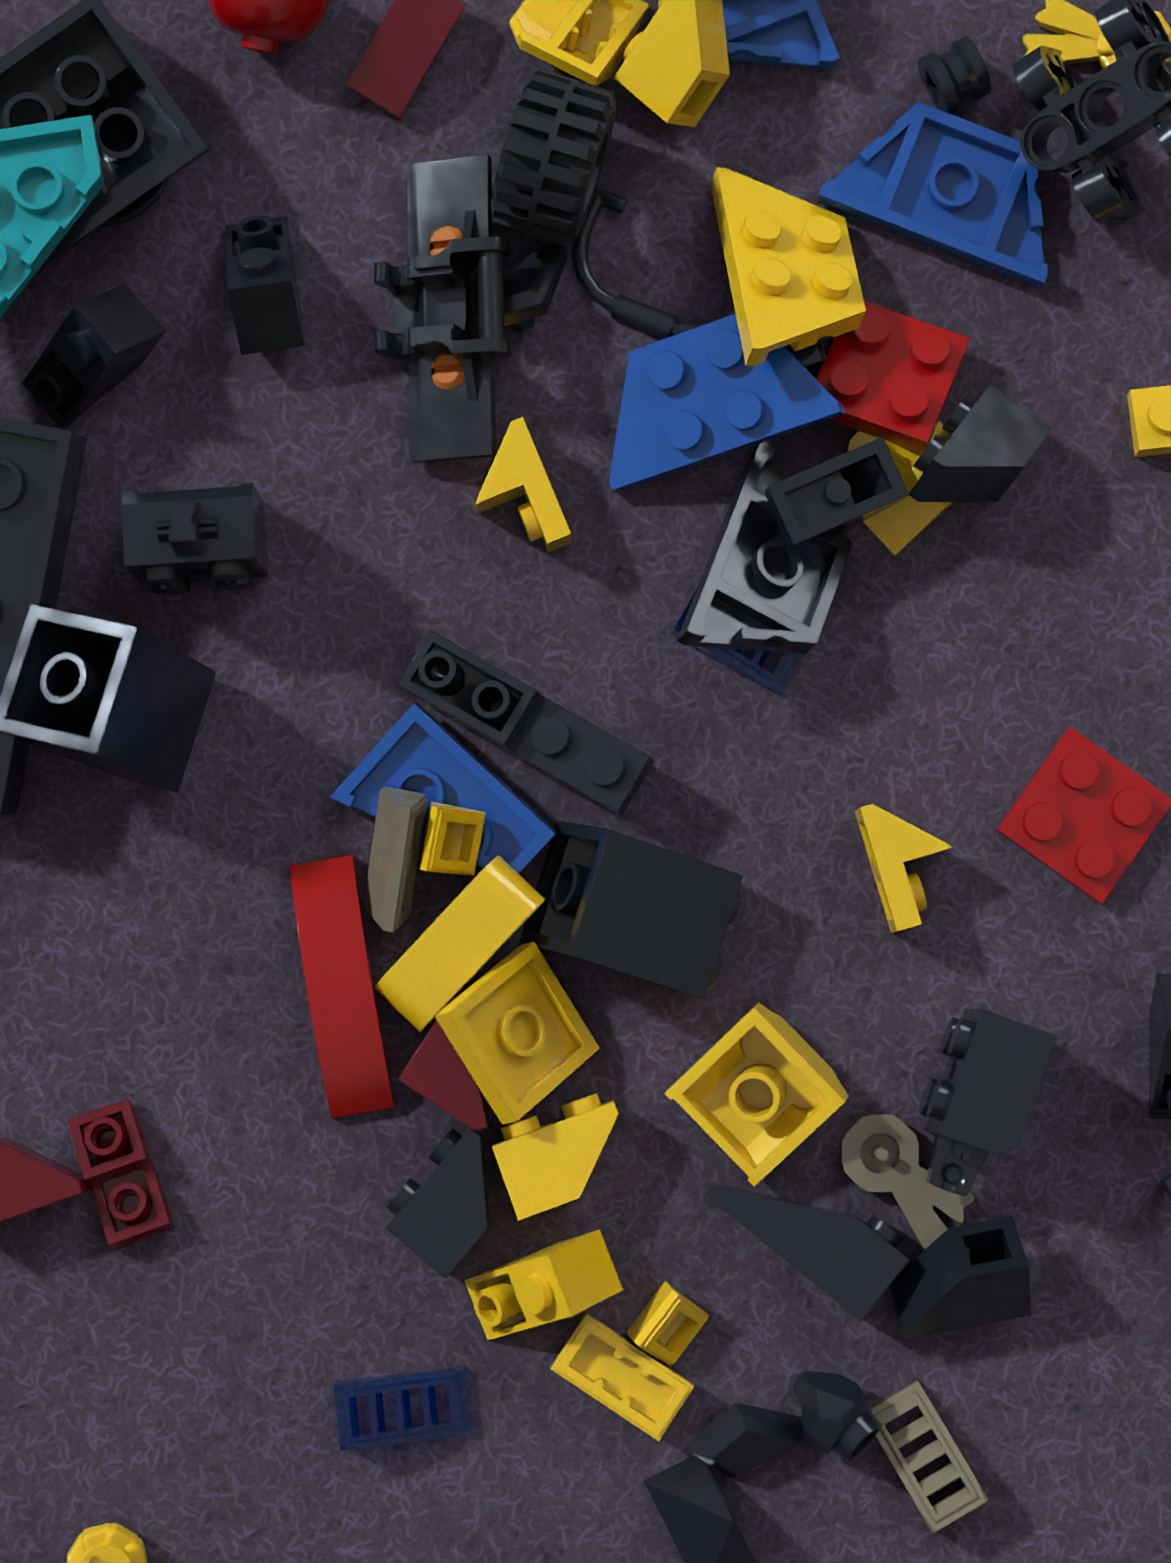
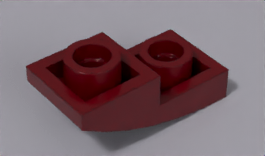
M394 0L346 85L400 118L431 64L444 46L467 3L462 0Z
M125 1099L67 1120L84 1180L92 1187L108 1245L115 1250L174 1229L172 1216L132 1102L129 1099Z

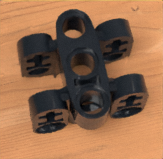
M1111 0L1095 10L1097 23L1113 49L1116 61L1080 84L1070 68L1062 60V51L1042 45L1013 63V71L1019 86L1030 103L1040 111L1026 124L1021 134L1020 146L1024 158L1031 166L1043 171L1070 173L1081 169L1072 175L1074 189L1087 212L1100 224L1118 226L1145 210L1124 169L1129 164L1128 161H1124L1112 155V153L1155 128L1164 150L1171 159V63L1166 61L1167 58L1171 57V43L1158 16L1145 0ZM1156 77L1162 83L1164 92L1159 88ZM1118 91L1124 102V111L1121 118L1115 124L1107 126L1101 115L1102 104L1111 93ZM1062 126L1067 132L1069 139L1068 147L1059 159L1053 160L1048 153L1047 140L1052 131Z

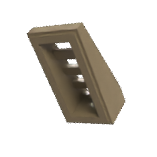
M918 1380L871 1407V1413L883 1424L876 1438L931 1532L944 1528L988 1500ZM918 1406L923 1416L890 1435L885 1424ZM932 1430L936 1440L905 1458L902 1456L899 1448ZM946 1454L950 1461L948 1465L919 1482L916 1480L913 1472ZM960 1478L964 1485L962 1489L935 1505H931L927 1496Z

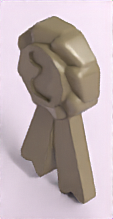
M890 1114L862 1116L856 1120L841 1139V1163L844 1172L860 1188L867 1192H892L923 1251L947 1230V1227L933 1210V1206L939 1208L954 1221L963 1222L964 1207L972 1203L975 1197L969 1192L967 1196L954 1194L926 1182L928 1170L919 1166V1143L917 1136L901 1119Z

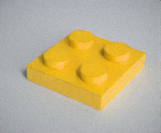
M535 942L519 945L434 1016L502 1124L520 1120L600 1049Z

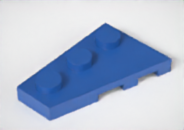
M414 703L330 796V798L349 807L353 806L376 817L379 793L383 787L426 794L428 803L423 839L431 801L485 812L476 865L485 868L499 855L519 875L558 833L419 703Z

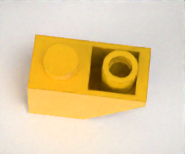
M658 0L659 9L646 29L637 34L627 45L623 54L624 62L614 78L666 123L695 127L730 76L722 0Z
M595 1093L562 1105L561 1108L565 1120L540 1126L537 1115L500 1128L504 1140L494 1143L492 1149L518 1221L580 1198L618 1116L614 1100L601 1104L598 1094Z
M600 1229L558 1242L464 1280L487 1341L574 1316L623 1291Z

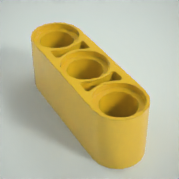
M496 856L375 985L374 989L421 1032L546 899L502 857Z

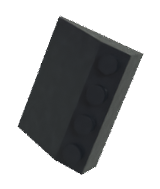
M101 0L80 1L0 58V129L92 115L96 130L104 186L36 273L209 151L203 140Z

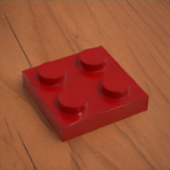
M864 301L866 312L860 327L834 337L826 355L828 361L823 363L817 376L820 384L843 405L845 415L830 419V421L875 437H883L886 441L923 453L931 441L965 358L970 338Z
M1069 727L995 831L1099 905L1104 902L1171 806V797L1075 729Z

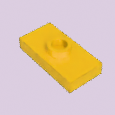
M587 1312L550 1368L657 1441H660L694 1388L692 1382Z

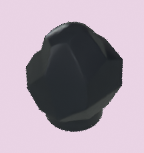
M809 1370L801 1372L795 1378L793 1391L801 1405L803 1437L806 1443L826 1454H830L835 1450L848 1462L856 1457L881 1430L883 1424L871 1413L872 1408L856 1382L837 1373Z

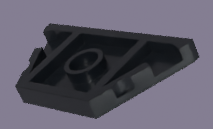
M767 442L757 444L747 459L677 639L678 642L685 646L806 654L818 642L853 543L839 528L793 549L789 548L764 494L767 486L785 479L770 461L775 456L776 451Z

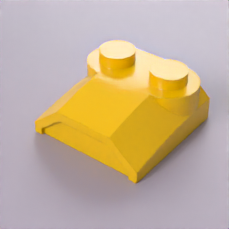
M759 1002L746 1015L740 1018L718 1042L664 1093L670 1100L674 1099L749 1177L748 1181L754 1187L842 1106L849 1097L833 1069L781 1016Z

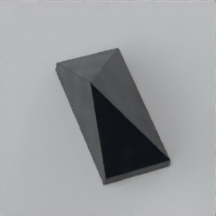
M692 1455L644 1480L684 1563H757L706 1462Z

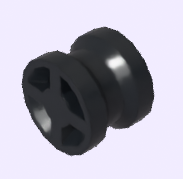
M967 36L952 42L950 50L941 55L932 52L918 59L920 77L936 109L951 113L957 110L960 101L968 97L980 99L991 93V80L985 62L976 45Z

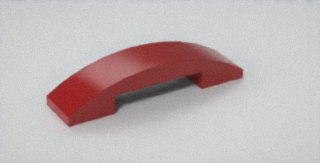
M349 855L291 865V883L303 970L331 1118L394 1108L395 1103L386 1049L382 1040L362 920L364 916L354 856Z

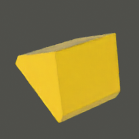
M431 801L419 862L420 870L474 876L486 813Z
M665 1281L626 1333L636 1345L671 1367L708 1320L709 1314Z

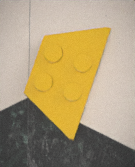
M716 167L712 179V196L745 365L757 366L765 363L770 351L789 344L795 351L816 344L824 336L836 337L858 329L865 315L866 308L845 217L728 168Z

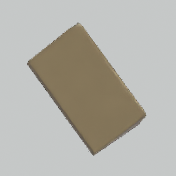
M383 787L379 793L364 897V907L367 913L384 931L394 932L411 915L428 803L426 794L392 787Z

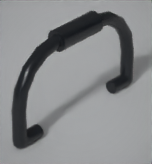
M597 188L579 235L574 239L572 249L576 278L590 299L612 312L611 318L665 339L713 322L709 321L700 324L678 321V316L623 295H619L616 298L601 288L590 270L587 255L590 236L602 206L623 214L628 199ZM733 308L717 320L736 314L735 308Z

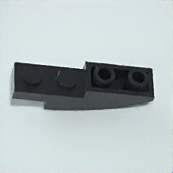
M429 630L397 684L472 732L571 790L575 789L620 816L625 812L654 763V760L644 752L542 696L535 688L432 630Z

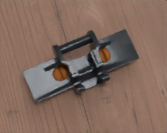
M488 154L408 164L407 267H396L387 262L374 263V283L377 286L388 289L392 293L394 333L389 331L374 332L375 352L395 360H409L410 462L412 463L496 456L495 365H499V359L511 356V341L505 339L504 257L510 255V241L501 237H493L491 213L492 157ZM478 268L479 339H471L470 275Z

